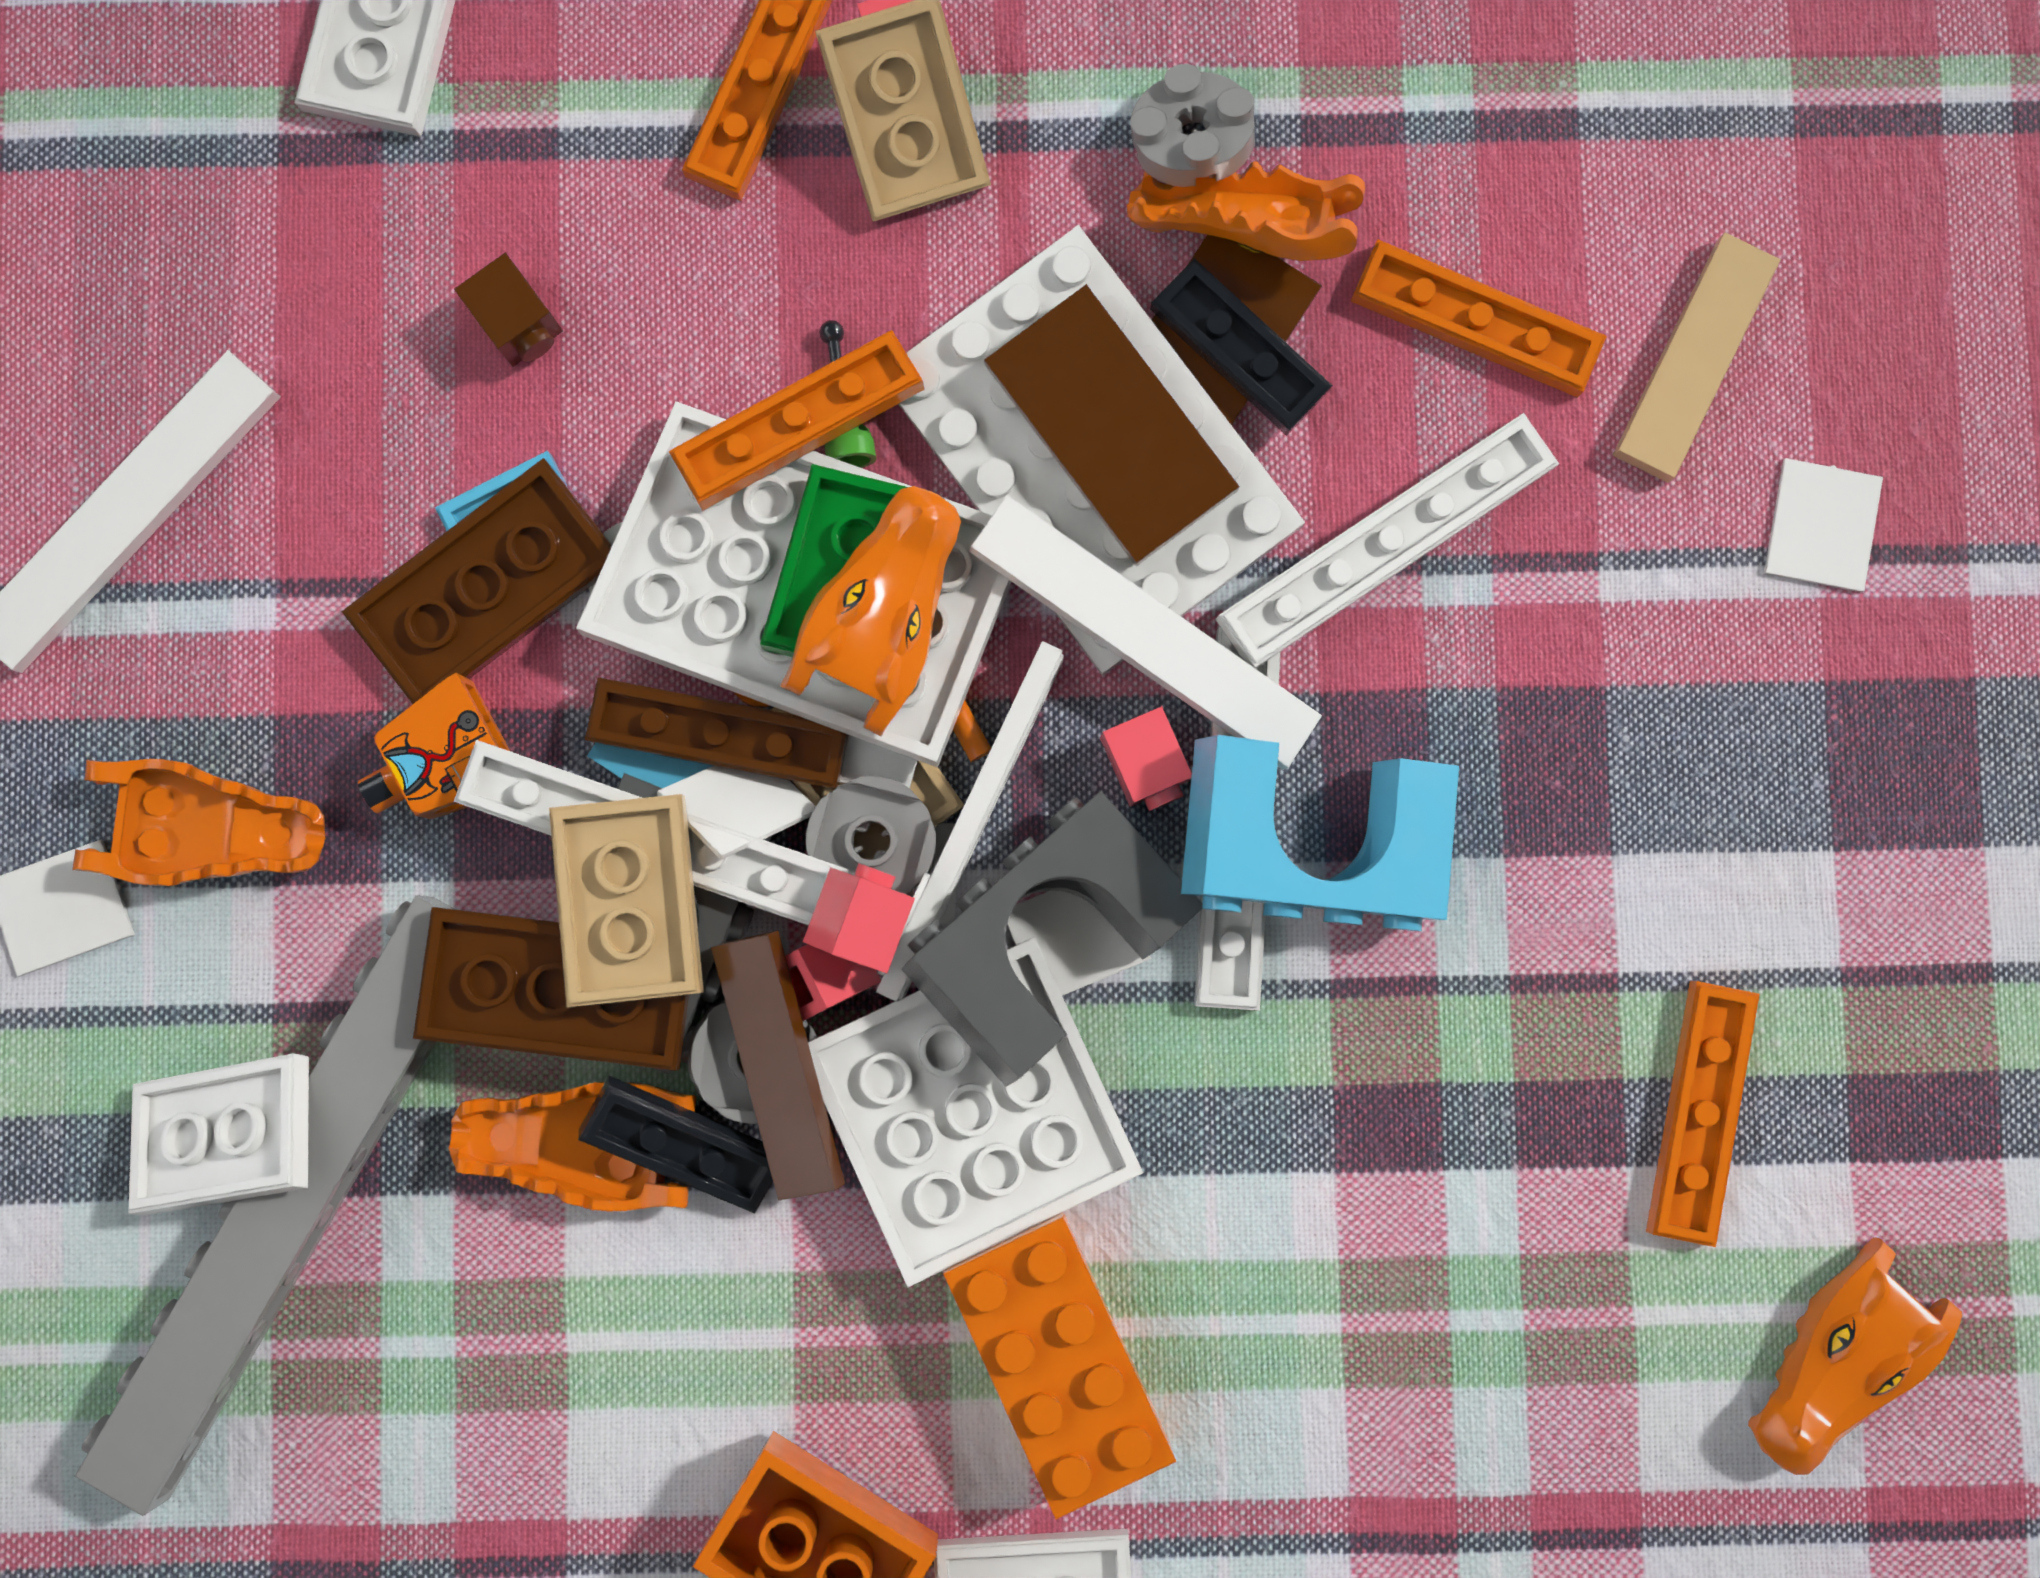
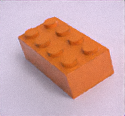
M1064 1212L943 1271V1275L1055 1520L1176 1462L1170 1441Z

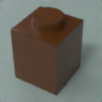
M506 252L454 288L463 303L512 367L522 360L524 362H531L544 355L553 346V338L563 332L562 328Z

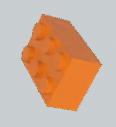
M772 1431L704 1543L693 1568L709 1578H924L936 1558L939 1534L777 1432Z

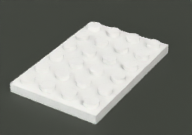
M1079 225L907 352L908 357L923 380L925 390L898 405L977 510L993 515L1006 495L1010 496L1181 617L1301 529L1306 523ZM1086 284L1240 486L1235 494L1138 566H1135L984 363V359ZM1055 612L1102 676L1124 661V659Z
M675 402L576 627L578 632L584 637L938 768L1012 582L969 552L970 547L992 515L944 498L957 509L961 524L956 543L944 568L941 592L932 627L931 647L916 688L880 737L863 728L866 715L875 702V698L817 669L814 670L810 682L800 696L780 687L792 657L762 650L760 642L811 465L815 464L906 487L912 486L811 451L702 511L669 451L726 419Z

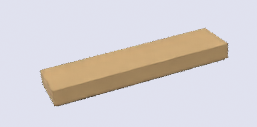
M1726 232L1717 239L1612 456L1667 483L1676 477L1781 259Z

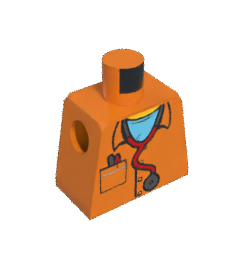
M454 673L376 733L374 736L375 743L387 765L358 780V787L366 803L376 814L406 799L410 809L416 816L427 819L438 818L468 807L454 802L476 740L510 751L474 682L458 673Z

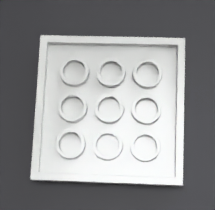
M1035 937L1007 949L1009 962L1022 984L1063 1028L1067 1035L1020 1079L1007 1087L920 990L808 1042L824 1104L907 1287L1143 1174Z

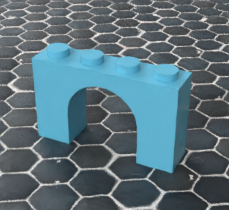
M1214 735L1195 740L1181 894L1202 896V909L1241 913L1242 901L1264 903L1263 915L1272 917L1302 919L1303 907L1324 909L1323 922L1362 925L1363 914L1383 916V928L1422 931V920H1447L1459 766L1403 758L1373 762L1368 825L1361 850L1346 869L1331 878L1321 880L1306 874L1293 864L1283 851L1276 835L1274 800L1279 743L1223 735Z

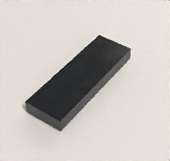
M1195 258L1151 302L1150 310L1286 436L1324 398L1333 386Z
M610 1075L578 1130L579 1141L754 1214L773 1183L763 1141Z

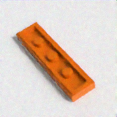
M759 0L682 168L685 178L742 201L816 38L815 31L820 29L833 0Z
M1377 239L1350 302L1577 398L1585 390L1607 337L1604 334Z
M890 330L671 449L669 453L703 511L925 390L924 383L893 330Z
M1699 981L1689 982L1646 1232L1650 1234L1716 1247L1759 993Z

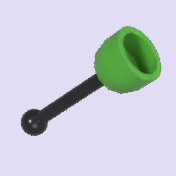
M828 320L821 325L819 334L822 341L828 345L831 363L842 357L840 342L844 337V328L838 321ZM863 424L824 445L826 456L860 468L868 467L877 460L874 440L870 430Z

